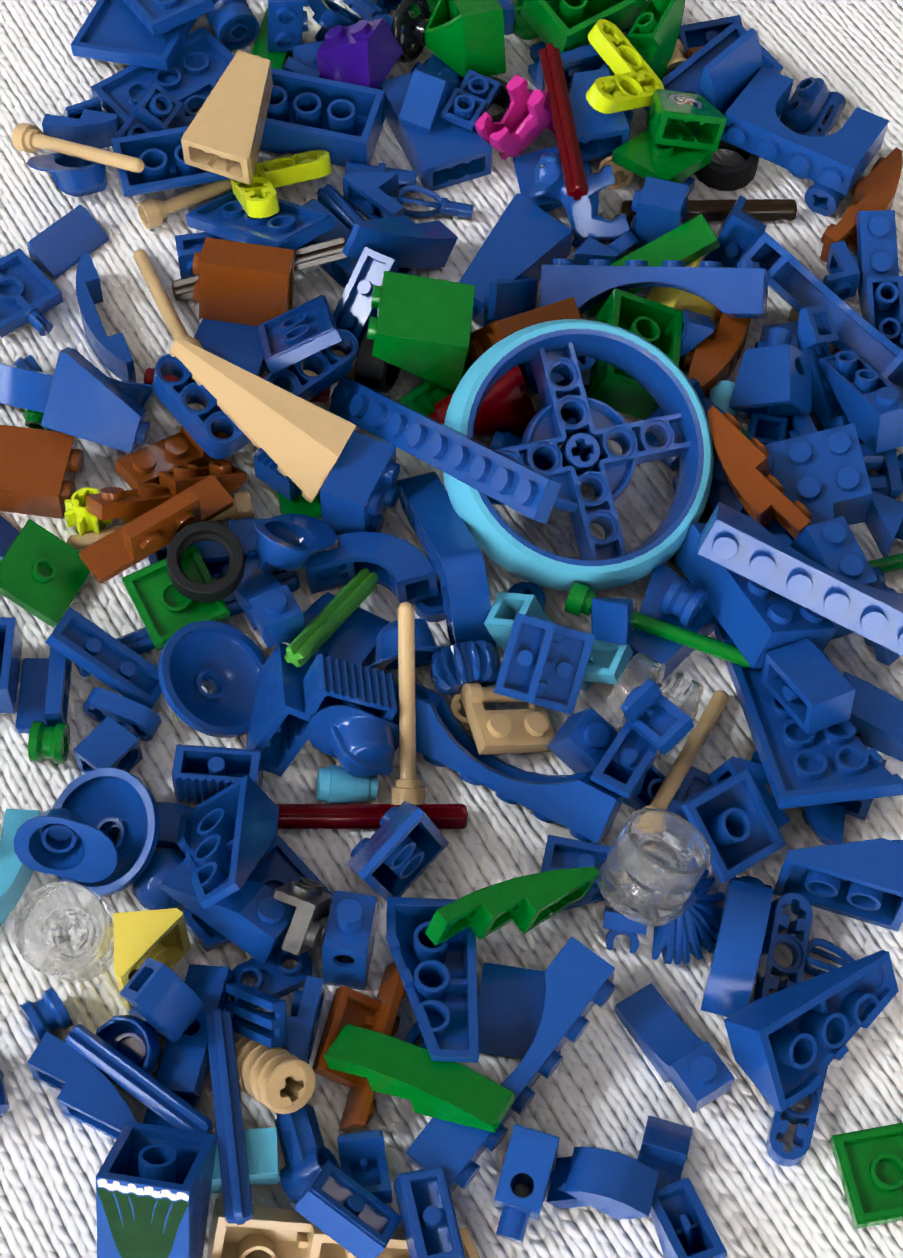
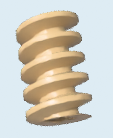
M243 1037L235 1043L241 1091L274 1113L289 1114L305 1106L315 1089V1073L309 1064L282 1047L269 1048L247 1037Z

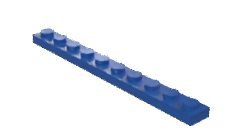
M344 376L339 380L338 385L332 392L328 411L530 519L547 523L562 483L355 379Z

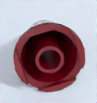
M519 365L506 373L486 396L477 415L474 438L494 436L496 430L503 433L506 430L511 433H522L528 422L535 415L531 398L528 397L524 386L526 383ZM454 392L433 405L435 412L429 414V417L444 424L447 409Z

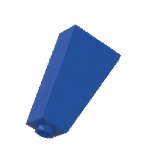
M412 73L384 80L379 89L385 90V119L413 170H417V177L424 188L436 191L491 174L492 148L474 130L470 131L441 118L429 135L398 123V117L413 75Z
M520 193L513 197L458 282L475 285L472 320L481 327L486 326L492 321L487 320L488 310L484 309L483 304L485 290L487 287H490V282L498 279L517 280L523 277L541 280L542 264L553 265V259H566L570 255L572 230Z

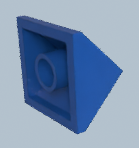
M748 769L742 770L689 796L681 805L721 883L730 880L787 845Z

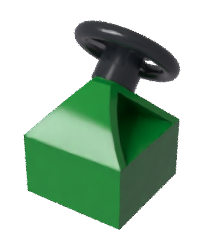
M402 0L399 4L391 25V32L404 51L398 59L399 62H413L420 56L424 47H427L463 78H465L469 69L484 76L506 73L503 8L498 0H438L431 17L426 0ZM413 5H417L420 14L415 18H411L408 13L409 8ZM403 26L404 40L401 46V28Z

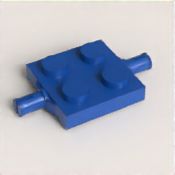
M19 248L0 258V337L3 338L28 323L37 330L40 336H46L45 331L49 334L52 331L53 325L42 314L63 302L62 293Z

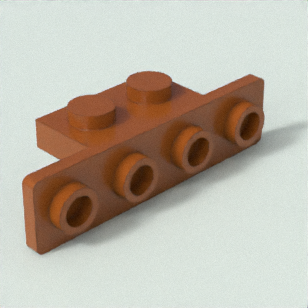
M209 475L79 552L80 559L99 583H104L170 544L174 535L186 525L199 521H209L233 507V498L214 475Z
M395 961L386 966L376 999L344 985L335 990L312 1069L314 1073L350 1088L339 1125V1130L346 1133L362 1128L370 1122L376 1109V1099L373 1098L375 1091H371L368 1079L365 1077L329 1069L324 1055L346 1024L392 1037L395 1036L400 1024V1017L397 1015L401 1000L407 994Z

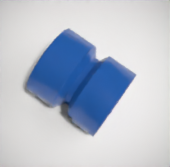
M213 0L215 9L204 15L218 40L230 50L242 49L250 45L259 33V23L249 8L247 1Z

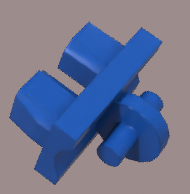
M860 445L866 470H877L878 475L868 476L871 489L896 499L903 492V453L897 456L896 448L875 453L867 445Z

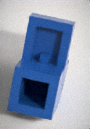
M574 1147L572 1156L556 1158L555 1166L551 1173V1183L546 1202L559 1209L592 1206L616 1220L649 1217L658 1171L618 1152L595 1147Z

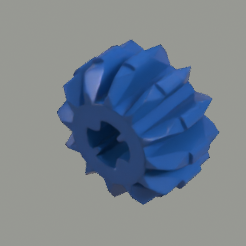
M468 640L463 643L456 642L455 645L444 646L440 651H436L431 656L432 670L430 672L437 692L451 696L460 693L465 683H479L482 687L494 685L497 681L500 666L498 654L495 653L494 645L486 641L478 640L472 642Z

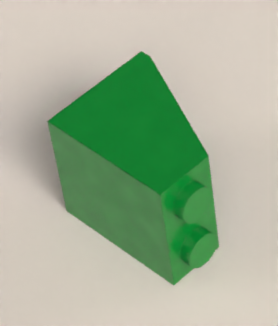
M384 271L381 286L374 285L370 308L378 309L377 317L370 316L366 337V339L374 340L372 356L443 388L455 391L460 383L469 349L475 285Z

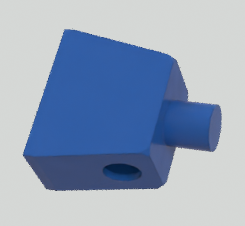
M782 327L771 328L769 330L767 346L750 348L744 352L729 408L750 419L751 413L779 417L811 413V360L809 355L791 345V330Z
M345 891L333 892L322 948V978L324 979V985L337 987L344 985L351 989L366 990L380 915L377 897ZM342 955H347L353 958L355 962L342 963L337 959L342 957Z
M514 1124L494 1198V1207L502 1210L496 1231L497 1236L523 1243L529 1218L539 1221L551 1173L558 1154L560 1137ZM517 1184L530 1186L529 1196L519 1197L515 1195V1186Z

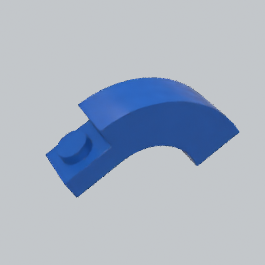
M352 532L337 535L339 548L311 555L304 565L311 594L346 585L361 569L367 568L371 573L376 572L379 577L376 583L389 589L397 598L399 605L402 602L415 604L439 597L436 572L428 558L414 545L389 534Z
M149 957L119 993L132 1005L128 1012L130 1015L143 1019L171 1043H176L204 1007V1003L199 996L164 963Z

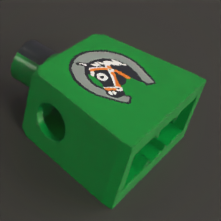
M657 89L653 94L646 124L655 144L717 152L727 118L701 95Z

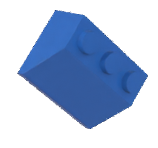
M189 126L111 139L113 152L140 158L145 164L144 170L140 173L116 168L121 193L124 197L230 178L185 164L181 138Z

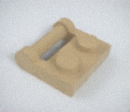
M465 683L463 685L461 700L479 755L552 752L546 746L555 736V732L545 707L493 693L495 686L482 687L479 683ZM524 702L526 709L485 710L483 703Z

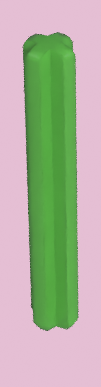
M367 568L361 569L286 647L287 653L284 658L287 663H293L296 667H302L375 590L377 587L376 581L379 579L376 572L371 573Z

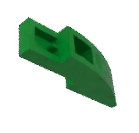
M648 0L626 36L660 80L663 79L666 73L668 63L671 61L677 43L685 0Z

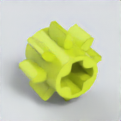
M98 488L79 489L72 495L71 499H65L64 501L66 525L68 528L77 526L81 536L89 531H95L99 534L100 529H104L106 524L113 523V519L101 520L86 511V495L99 494Z

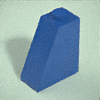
M608 68L574 73L569 99L582 161L611 156L614 149L629 141L630 128L624 111L603 114L595 110L586 99V92L596 79L611 76Z
M67 347L61 350L41 426L128 453H132L138 447V444L144 445L150 428V423L145 422L147 410L76 349Z
M664 563L653 569L639 613L708 637L715 630L716 621L718 620L706 604L690 627L682 625L677 616L673 614L665 615L659 611L660 604L667 590L680 575ZM688 582V586H690V587H692L693 589H695V588L692 586V584H690V583ZM634 628L633 639L629 643L633 654L627 667L637 679L647 681L651 678L659 686L695 649Z
M283 643L276 646L259 671L246 749L262 750L263 770L280 777L308 740L307 725L313 715L305 714L304 684L302 683L304 676L315 659V656H312L302 667H296L293 663H287L284 656L287 653L286 647L288 645Z

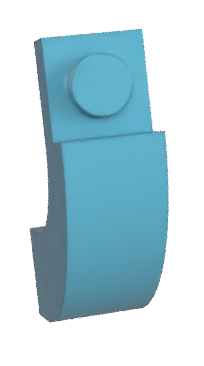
M499 591L484 625L495 642L504 651L516 612L554 623L544 613L535 595ZM594 639L580 689L589 690L592 682L619 685L633 654L630 645Z

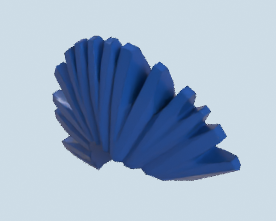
M690 856L673 876L677 890L681 892V898L685 899L683 908L664 925L654 926L652 959L657 960L662 952L665 964H672V960H674L675 965H680L681 960L684 964L690 963V953L697 960L703 958L701 947L709 953L713 952L715 948L714 944H716L723 909L711 904L725 897L723 892L707 895L716 879L712 876L706 880L709 873L707 868H704L694 877L696 858Z

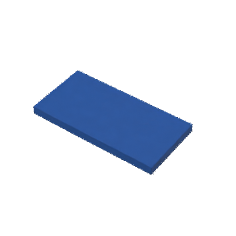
M98 0L71 43L73 56L168 71L197 19L190 20L173 28L170 32L154 37L123 0Z

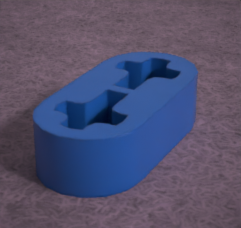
M101 687L93 688L83 704L84 712L93 720L101 723L107 716H110L120 725L125 722L136 730L142 741L152 740L162 722L160 716L151 708Z

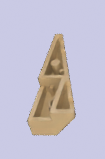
M177 336L169 350V354L172 357L176 356L192 373L194 381L199 386L203 385L212 394L222 411L258 449L262 448L278 465L277 470L284 477L288 476L303 492L302 496L305 500L312 503L356 425Z
M215 1199L208 1239L207 1258H357L296 1212V1210L253 1204V1218L246 1221L245 1224L237 1225L236 1223H228L225 1220L223 1199ZM397 1226L386 1248L377 1258H410L403 1227Z

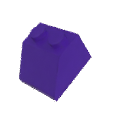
M383 18L372 21L361 20L349 26L342 27L337 25L327 31L324 36L325 40L317 50V69L320 72V78L379 89L404 51Z

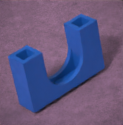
M762 66L726 111L727 121L721 140L847 196L881 149L889 120L857 107L843 127L831 135L812 137L796 133L779 120V116L788 105L794 79Z

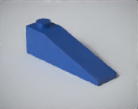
M249 775L244 776L181 815L177 843L179 848L185 853L186 857L183 860L185 866L193 875L190 880L198 903L204 910L241 889L277 835L280 808Z
M387 897L386 940L431 1060L478 1063L476 934L468 927L438 946H435L425 934L436 910L457 899Z
M881 950L760 998L724 1019L735 1061L776 1111L783 1112L814 1092L823 1081L820 1074L833 1059L840 1061L849 1051L846 1044L859 1028H868L899 992L889 951Z

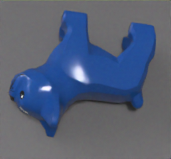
M543 154L539 157V163L535 170V185L529 194L531 198L542 196L552 198L563 205L574 235L571 243L573 247L581 246L589 236L596 240H614L630 231L625 214L616 215L613 220L598 216L599 192L616 183L611 165L602 167L598 173L592 174L584 171L588 194L581 196V200L576 201L573 200V197L567 195L559 154Z

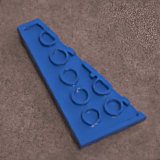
M716 621L715 635L717 640L736 646L721 624ZM725 660L778 809L903 795V780L897 773L894 775L889 773L882 765V756L874 748L868 749L856 736L857 729L849 720L807 735L762 684L763 668L752 669L751 667H743Z

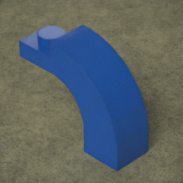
M742 876L740 878L733 877L728 881L717 940L701 1004L702 1011L729 1017L749 1005L774 890L771 885L764 884L758 878Z

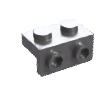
M300 877L299 882L292 881L275 889L274 899L296 907L282 950L298 956L308 949L314 948L318 941H324L328 921L327 914L333 895L323 892L325 888L323 884L312 879Z

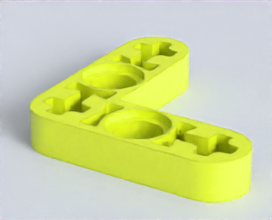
M606 19L598 20L587 37L590 44L615 75L600 77L595 80L586 92L588 103L595 110L603 114L650 106L654 91L657 89L664 90L662 81L615 24Z
M312 150L256 163L253 181L250 185L230 179L232 191L249 217L267 218L273 216L280 211L275 188L329 175L332 172L330 155L325 150Z

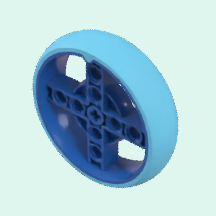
M584 319L546 321L516 331L497 342L471 365L461 379L450 401L444 424L474 439L477 415L493 386L513 368L531 361L542 408L528 422L520 445L495 450L562 483L553 508L569 512L581 559L555 555L528 542L501 518L486 494L443 472L445 487L453 509L464 520L479 548L493 561L514 575L539 586L562 591H570L575 581L590 586L592 592L616 588L641 579L652 573L656 567L666 563L680 549L692 523H698L705 509L713 478V443L709 423L701 401L684 373L664 352L649 341L618 326ZM576 355L602 361L627 374L648 392L664 416L626 423L623 417L604 402L587 397ZM551 373L561 374L566 381V386L556 385L551 378ZM561 410L570 411L576 419V424L566 423L561 417ZM645 433H651L657 437L659 447L650 446L645 439ZM608 440H613L620 444L622 455L614 454L609 449ZM576 449L577 453H584L585 458L581 460L580 456H573L572 451ZM533 455L544 457L548 463V470L538 469L534 465ZM678 456L676 494L665 520L644 542L627 551L614 502L627 489L632 479L635 465ZM581 485L589 486L594 491L595 501H589L582 496L580 492ZM591 523L599 524L605 532L604 539H598L592 535L590 531Z

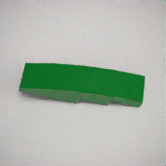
M595 866L556 869L512 878L479 889L437 909L425 934L435 946H438L470 927L481 940L511 921L524 934L587 896L600 872Z
M350 1024L345 1025L324 1055L329 1069L367 1078L371 1091L408 1099L411 1101L414 1112L417 1114L493 1133L496 1132L515 1100L514 1092L472 1069L456 1062L432 1061L427 1049L386 1034Z

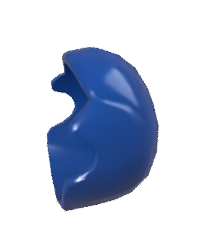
M170 848L154 852L145 871L133 883V894L145 909L178 908L181 911L185 908L160 889L162 882L186 857L184 853Z
M134 1015L113 1016L111 1020L96 1030L97 1036L148 1074L156 1067L161 1051L158 1034L143 1019Z

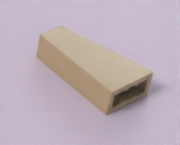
M240 50L237 51L181 138L185 164L248 185L251 184L273 89L270 60Z

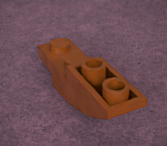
M896 147L886 158L880 157L874 164L871 172L866 177L861 176L851 189V195H853L851 205L846 209L842 219L836 225L830 224L821 237V242L823 243L821 260L827 263L831 243L845 241L848 249L851 246L858 249L856 214L858 211L891 210L901 176L902 150Z
M716 308L714 319L720 320L719 325L715 326L714 332L696 346L695 351L691 350L687 353L683 371L688 372V380L694 377L700 383L705 397L709 398L710 389L716 386L718 381L728 380L733 373L747 341L751 318H729Z
M712 406L707 410L713 444L720 467L735 497L749 516L763 527H766L775 519L796 539L806 526L811 525V513L798 500L792 503L782 493L785 492L783 486L774 476L768 474L770 473L767 458L769 452L764 445L754 437L749 440L741 432L742 427L740 423L729 412L722 414Z
M181 425L180 432L116 459L115 471L134 490L141 483L159 484V471L173 470V466L176 464H193L197 467L209 466V462L212 460L223 459H215L206 454ZM221 431L213 433L214 436L220 439L229 438L226 433Z
M212 460L209 462V466L197 467L193 464H176L173 466V470L159 471V484L141 483L137 485V489L125 491L120 487H105L100 489L99 494L86 495V511L101 520L123 518L125 523H129L209 475H214L225 490L232 494L247 481V473L233 466L232 462L228 460Z

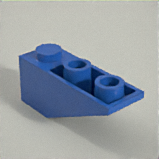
M853 350L840 351L835 355L820 358L819 364L849 423H855L858 437L875 453L902 447L903 395Z
M590 707L569 716L546 747L575 774L587 771L593 772L618 735V732ZM651 765L646 773L641 793L630 799L624 798L623 803L636 811L649 806L663 783L665 776L654 765Z

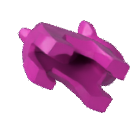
M515 75L506 85L511 104L501 121L492 122V116L484 112L475 122V129L479 136L499 152L502 160L521 154L545 129H549L555 134L546 89L542 91L537 88L535 90L527 89V81L519 75Z

